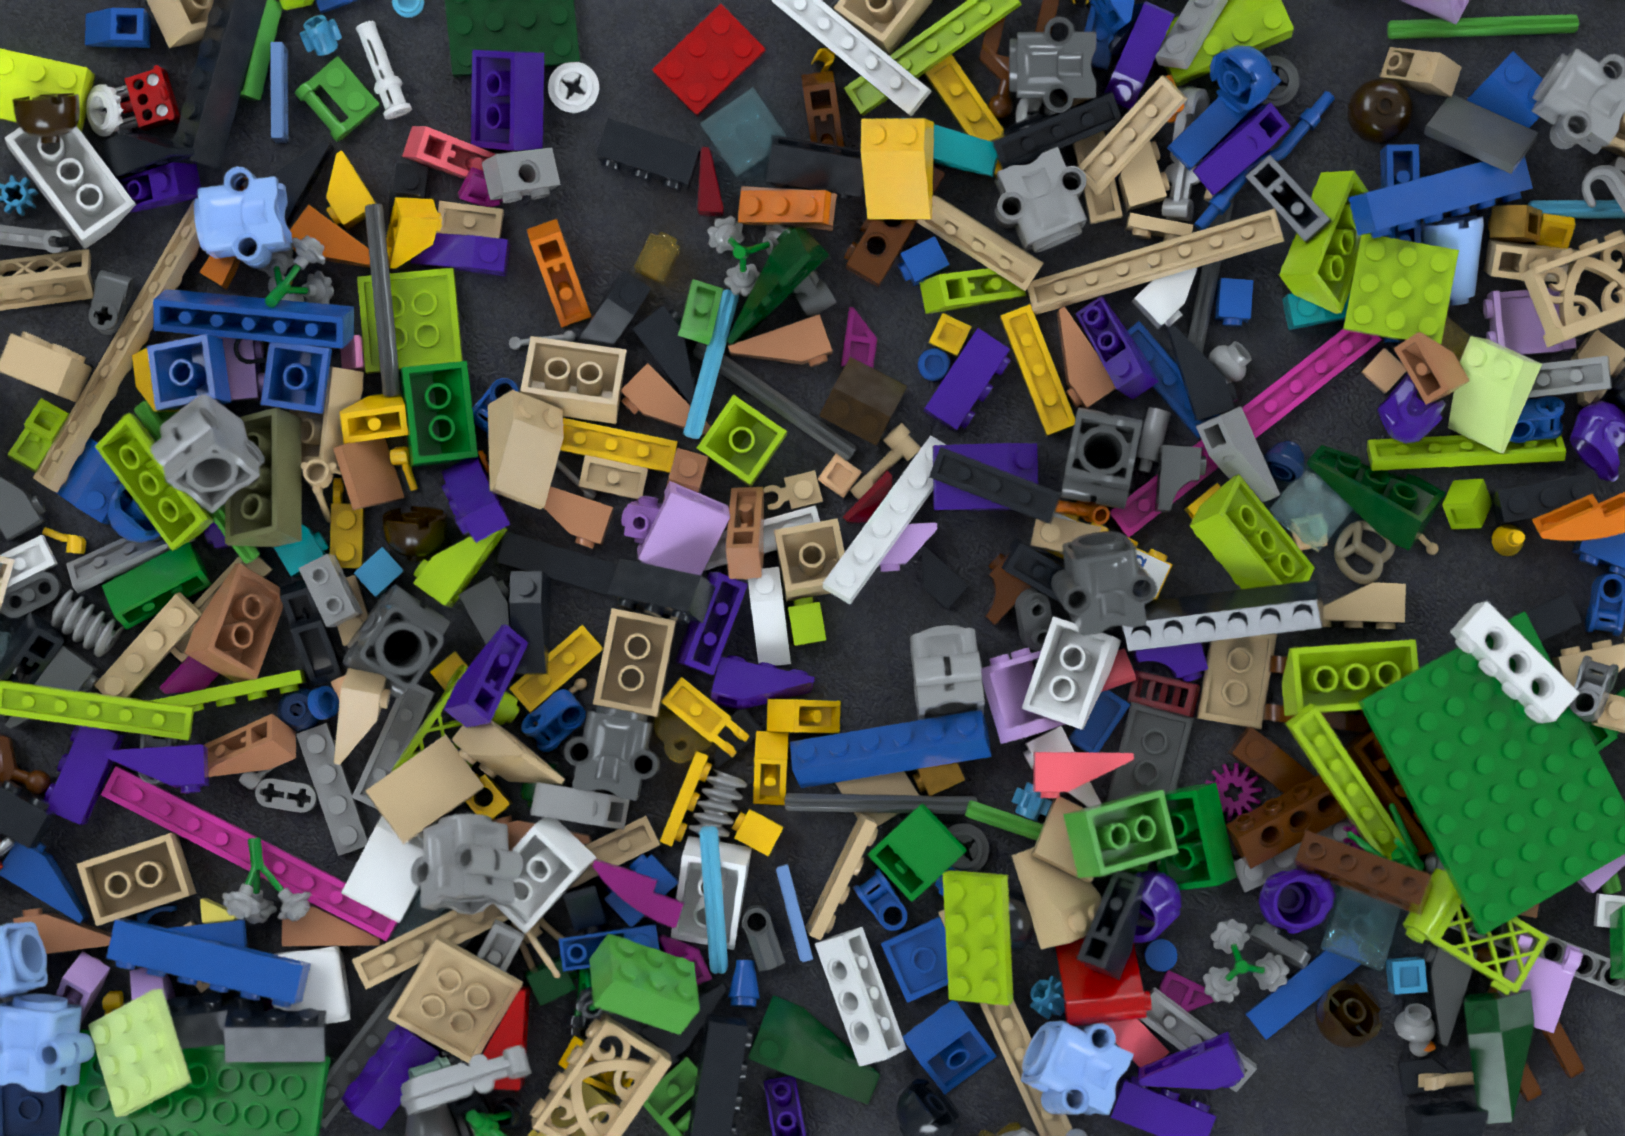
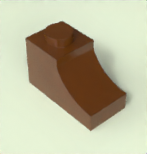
M1002 553L988 566L992 570L988 577L993 582L994 598L984 618L993 626L1011 609L1019 594L1031 588V585L1001 568L1008 555L1005 556Z

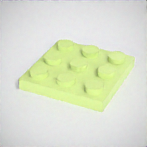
M163 989L151 990L88 1025L115 1117L126 1116L191 1082Z

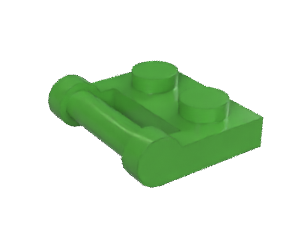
M338 56L309 81L303 83L294 93L300 101H305L330 129V135L336 142L346 137L381 107ZM322 86L349 118L340 123L314 92Z
M688 1056L658 1082L643 1104L645 1109L670 1136H685L684 1133L688 1129L690 1111L675 1124L668 1118L694 1093L698 1067Z

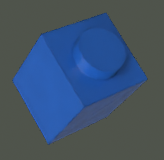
M935 236L900 253L901 262L897 264L904 280L908 281L911 279L914 286L947 270L950 265Z
M1220 278L1217 282L1215 320H1222L1223 326L1242 327V322H1248L1251 319L1253 280Z

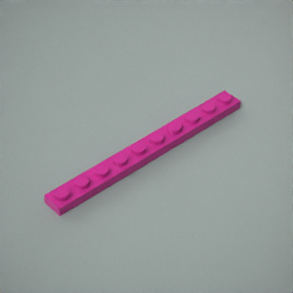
M1342 329L1246 404L1242 409L1255 439L1382 339L1379 336ZM1202 440L1193 447L1202 448L1201 456H1206L1207 458L1205 475H1200V479L1197 482H1188L1183 485L1175 495L1173 503L1218 468L1217 464L1208 455ZM1157 475L1127 498L1125 510L1114 508L1110 511L1111 518L1128 538L1161 513L1155 512Z
M115 766L101 793L102 796L250 871L248 839L258 837L157 785L146 783L139 776L119 766ZM261 839L264 865L284 888L288 887L293 894L310 892L311 896L307 901L385 941H389L398 922L341 894L346 882ZM260 871V877H262V878L268 880V879L264 876V874Z

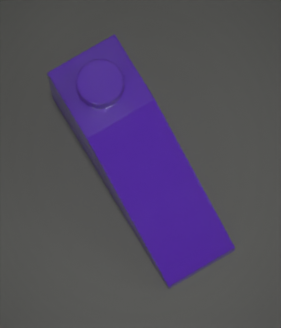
M1145 1L1104 92H1113L1117 104L1130 110L1134 106L1173 20L1174 13Z
M436 233L433 245L413 257L411 264L507 276L511 244L507 239Z
M506 624L502 625L457 681L444 710L466 728L490 723L528 642Z
M203 744L104 751L105 758L175 788H181V793L201 792V786H209L208 747Z
M1228 1032L1138 1068V1081L1141 1086L1215 1090L1222 1086L1223 1088L1233 1087L1245 1077L1243 1062Z

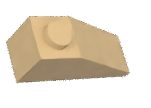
M348 668L341 686L334 764L340 765L376 723L381 708L387 709L391 690L386 689L387 677L384 675Z

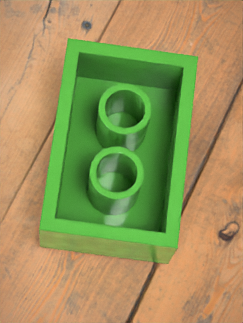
M1163 790L1137 793L1063 814L1078 878L1103 876L1178 853Z
M609 933L590 958L593 1003L595 1007L679 1035L700 1010L694 962Z

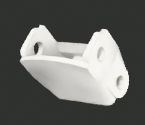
M340 946L275 953V955L311 963L302 1002L291 1004V1008L273 1005L274 1008L284 1011H300L306 1008L326 1011L327 1024L351 1019V1004L344 956Z

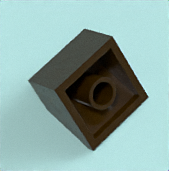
M850 357L819 416L877 445L907 385Z

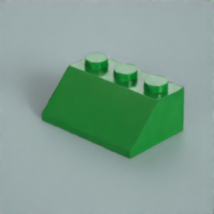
M467 361L402 367L399 375L402 398L406 410L410 467L445 464L477 458L478 451Z
M1216 782L1187 786L1164 792L1178 853L1157 859L1158 872L1165 873L1173 878L1179 890L1218 886L1236 878L1237 874Z

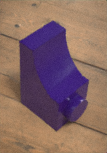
M1201 642L1132 651L1135 662H1158L1169 668L1174 678L1182 677L1184 682L1201 678V671L1208 669Z

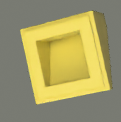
M208 898L200 899L202 923L209 924L238 920L235 916L228 915L227 907Z

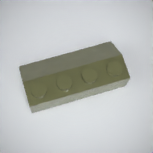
M277 407L239 417L244 422L247 439L260 449L265 462L258 467L260 476L248 486L237 490L225 502V544L278 547L302 541L301 418Z

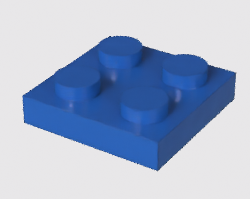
M940 916L881 942L907 1003L948 985L946 933Z

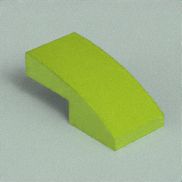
M40 398L25 421V429L9 451L8 457L36 473L68 418L69 413Z

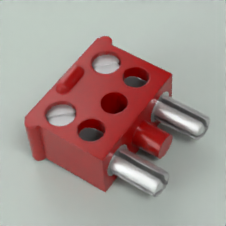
M155 65L152 70L124 78L126 85L115 88L117 96L121 98L130 97V101L120 104L121 108L124 109L123 113L126 114L134 111L135 116L123 119V123L119 125V130L139 127L147 131L172 122L179 124L180 113L168 73L164 68ZM148 98V102L144 105L145 99ZM152 113L153 116H152V118L149 120L148 117H149V115Z

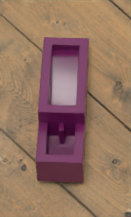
M598 859L594 860L592 867L620 898L653 920L676 929L685 902L654 892L658 879Z

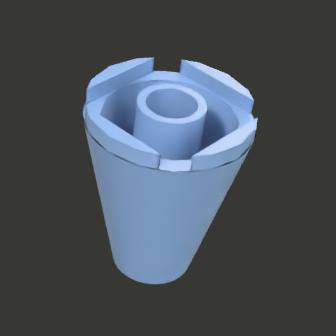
M1477 216L1444 218L1443 221L1437 222L1438 225H1433V222L1425 224V222L1421 223V239L1423 244L1459 250L1449 303L1450 305L1469 303V298L1475 296L1484 226L1483 216L1478 218Z

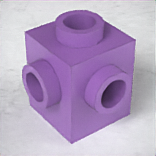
M639 496V500L627 504L622 514V526H625L624 536L635 537L634 542L644 543L662 506L661 503H658V498Z

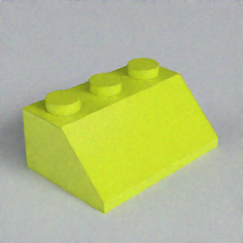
M0 48V119L16 122L12 99L30 96V100H32L33 97L45 94L74 93L79 94L80 118L77 127L82 132L87 113V97L93 87L95 74L87 67Z

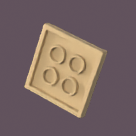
M437 934L391 1010L388 1019L469 1063L474 1055L481 1054L522 987L523 982Z

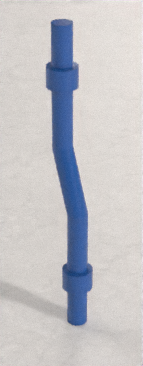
M1325 91L1311 109L1306 108L1298 118L1299 123L1277 148L1257 158L1231 180L1221 193H1216L1208 202L1209 207L1194 223L1195 227L1199 230L1207 229L1219 214L1223 215L1231 206L1230 201L1248 181L1245 176L1269 154L1276 162L1286 158L1309 130H1314L1321 121L1320 116L1335 100V97L1328 91Z

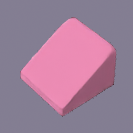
M354 335V338L343 349L340 348L341 364L343 369L363 371L365 370L363 338L360 335Z

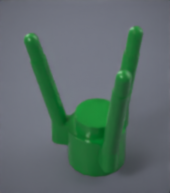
M1391 803L1389 804V809L1406 844L1404 845L1400 838L1394 839L1397 848L1391 854V861L1422 872L1424 862L1418 856V849L1413 844L1396 806ZM1349 831L1347 833V836L1366 852L1388 859L1353 832Z

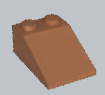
M236 563L195 624L184 654L233 682L257 679L283 609L280 599V587L242 564Z

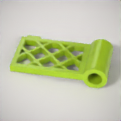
M461 665L454 672L445 692L401 754L391 772L424 750L422 739L428 732L440 730L442 737L445 735L444 729L462 725L457 720L443 723L441 712L457 681L468 669L467 666ZM505 691L491 720L498 725H503L505 722L511 723L519 711V706H517L518 698ZM438 718L439 724L433 725L435 720ZM452 743L456 749L460 748L455 743ZM419 745L420 751L414 752ZM466 761L469 767L472 768L473 765Z
M1435 868L1432 873V888L1422 914L1409 912L1403 923V926L1407 929L1405 934L1418 943H1423L1424 940L1430 941L1492 979L1490 986L1504 995L1508 996L1510 991L1514 994L1518 993L1549 937L1519 918L1514 917L1505 922L1508 933L1492 937L1490 931L1485 934V939L1470 942L1465 923L1472 922L1471 918L1463 919L1460 908L1462 901L1447 872ZM1456 914L1458 921L1451 922ZM1459 925L1464 944L1452 946L1441 939L1448 927ZM1512 925L1516 926L1521 930L1514 932ZM1527 933L1538 940L1532 952L1520 954L1515 935ZM1510 937L1515 956L1498 959L1493 941ZM1487 942L1492 961L1480 963L1474 959L1471 946ZM1465 947L1467 954L1460 951L1459 949ZM1528 957L1523 966L1522 958ZM1516 959L1519 974L1514 983L1503 977L1499 963ZM1494 965L1495 971L1486 966Z

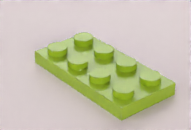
M948 870L943 873L949 1000L1008 1006L1013 1003L1008 876Z

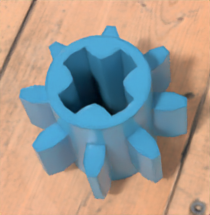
M323 15L308 19L303 25L305 31L300 32L301 40L307 52L315 50V53L319 56L332 53L338 47L336 40L342 39L335 19L327 21Z
M10 175V182L5 185L0 184L2 189L0 203H7L4 208L6 213L11 214L15 208L19 215L25 216V209L29 206L36 208L32 201L33 196L37 195L38 191L32 188L28 189L30 180L26 177L19 183L16 177ZM14 191L23 195L20 201L12 197Z
M1027 782L1024 790L1017 787L1011 802L1018 804L1015 813L1038 821L1040 814L1048 815L1053 801L1040 798V792H1034L1033 784Z
M1051 976L1048 981L1040 979L1034 984L1030 992L1031 999L1033 1000L1030 1007L1046 1019H1049L1051 1014L1060 1016L1065 1011L1061 981Z

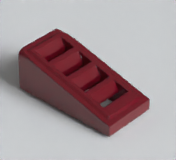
M702 147L700 153L699 216L723 217L724 207L712 154L709 147Z
M1135 670L1136 680L1132 681L1128 702L1194 717L1201 688L1199 685ZM1144 679L1149 680L1146 698H1140ZM1157 683H1161L1162 687L1158 702L1153 701ZM1170 686H1173L1175 691L1171 705L1166 704ZM1183 689L1188 690L1184 708L1179 707Z

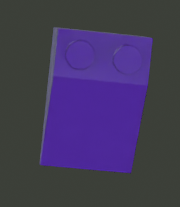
M1037 443L932 446L933 465L939 449L942 447L1038 484ZM933 479L934 510L1015 511Z

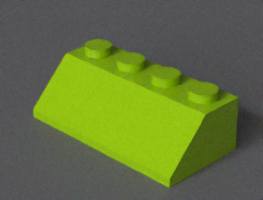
M1228 0L1188 69L1164 67L1168 75L1172 74L1178 87L1210 73V64L1213 57L1224 50L1241 45L1252 46L1261 51L1291 38L1294 27L1282 0ZM1175 17L1174 20L1171 22L1163 42L1165 41L1166 37L1168 36L1178 17Z
M1355 171L1321 172L1313 189L1311 199L1331 222L1308 243L1296 233L1279 274L1295 296L1336 314L1342 313L1350 293L1361 235L1357 234L1348 197L1369 192Z
M128 413L95 445V448L173 551L199 536L214 520L206 509L200 506L189 494L176 489L166 482L163 466L157 462L151 452V446L156 442L139 419Z
M1239 474L1233 476L1199 506L1190 524L1195 535L1202 540L1214 558L1221 563L1241 589L1309 581L1315 568Z
M1416 640L1289 649L1282 680L1285 716L1296 715L1310 703L1317 706L1321 713L1362 710L1358 701L1418 669Z

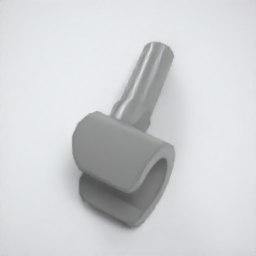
M272 769L258 771V773H243L239 782L247 789L254 790Z

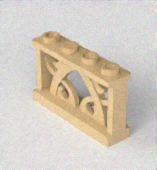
M1622 230L1604 236L1605 242L1599 244L1597 239L1586 242L1579 246L1580 251L1573 253L1572 248L1553 255L1554 261L1548 262L1546 257L1528 264L1529 271L1519 275L1521 281H1524L1546 333L1543 335L1547 348L1625 319V271L1623 273L1618 271L1622 265V257L1617 262L1611 259V252L1618 250L1622 253L1625 260V235ZM1601 253L1600 260L1590 257ZM1571 264L1567 273L1562 268H1560L1565 265ZM1583 270L1593 272L1610 282L1602 292L1601 306L1603 312L1601 313L1590 299L1574 295L1578 279ZM1551 274L1556 277V285L1550 283L1548 286L1553 291L1560 292V297L1549 294L1544 282L1546 275ZM1615 287L1618 291L1614 294L1619 297V303H1615L1611 299V293ZM1574 303L1584 306L1586 310L1584 316H1581L1578 312L1580 306L1573 307ZM1554 304H1559L1560 319L1558 317Z
M604 1013L600 1020L595 1018L586 1031L588 1038L581 1047L576 1045L567 1059V1062L570 1064L563 1074L558 1072L549 1085L551 1091L545 1100L540 1098L534 1105L530 1113L532 1116V1128L546 1136H570L580 1127L586 1136H622L672 1064L670 1053L651 1044ZM607 1036L618 1037L623 1044L621 1057H615V1048L612 1043L609 1051H601L599 1045L602 1039ZM630 1044L651 1057L649 1062L628 1058ZM592 1054L595 1061L586 1063ZM615 1071L613 1081L615 1091L622 1099L620 1104L600 1103L586 1111L582 1097V1080L598 1073ZM623 1071H627L625 1079L628 1077L634 1079L632 1086L623 1087L621 1085L620 1079ZM569 1086L571 1098L563 1096ZM562 1106L566 1109V1114L559 1117L560 1119L568 1120L576 1115L577 1120L567 1127L555 1126L551 1121V1113L555 1108ZM601 1111L607 1112L609 1115V1119L605 1123L598 1121L599 1116L595 1117L593 1121L590 1119Z

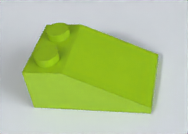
M504 527L477 543L470 536L436 554L430 561L424 559L413 574L417 577L413 584L444 606L452 608L459 599L458 595L465 591L508 529Z

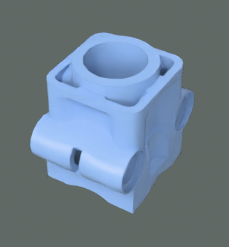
M234 167L226 173L224 185L198 188V198L194 200V217L201 249L215 259L236 256L254 269L266 267L270 263L272 253L294 250L292 233L285 222V210L288 204L286 186L278 183L276 177L257 179L249 170L243 167ZM249 181L248 187L245 190L240 191L241 185L244 182ZM257 245L256 252L248 256L249 248Z
M33 922L1 925L0 998L28 992V990L46 986L48 981L46 972L47 957L36 925Z
M18 994L13 996V1001L0 1003V1086L18 1083L30 1091L46 1093L53 1091L61 1084L66 1086L79 1084L81 1063L90 1060L95 1051V1044L88 1034L80 1033L82 1006L67 1003V998L50 994Z
M1064 1021L1046 1022L1035 1033L1026 1050L1022 1064L1021 1082L1043 1092L1041 1104L1048 1113H1083L1085 1115L1096 1113L1109 1115L1115 1101L1116 1083L1120 1076L1127 1071L1134 1054L1115 1045V1033L1106 1024L1074 1027Z

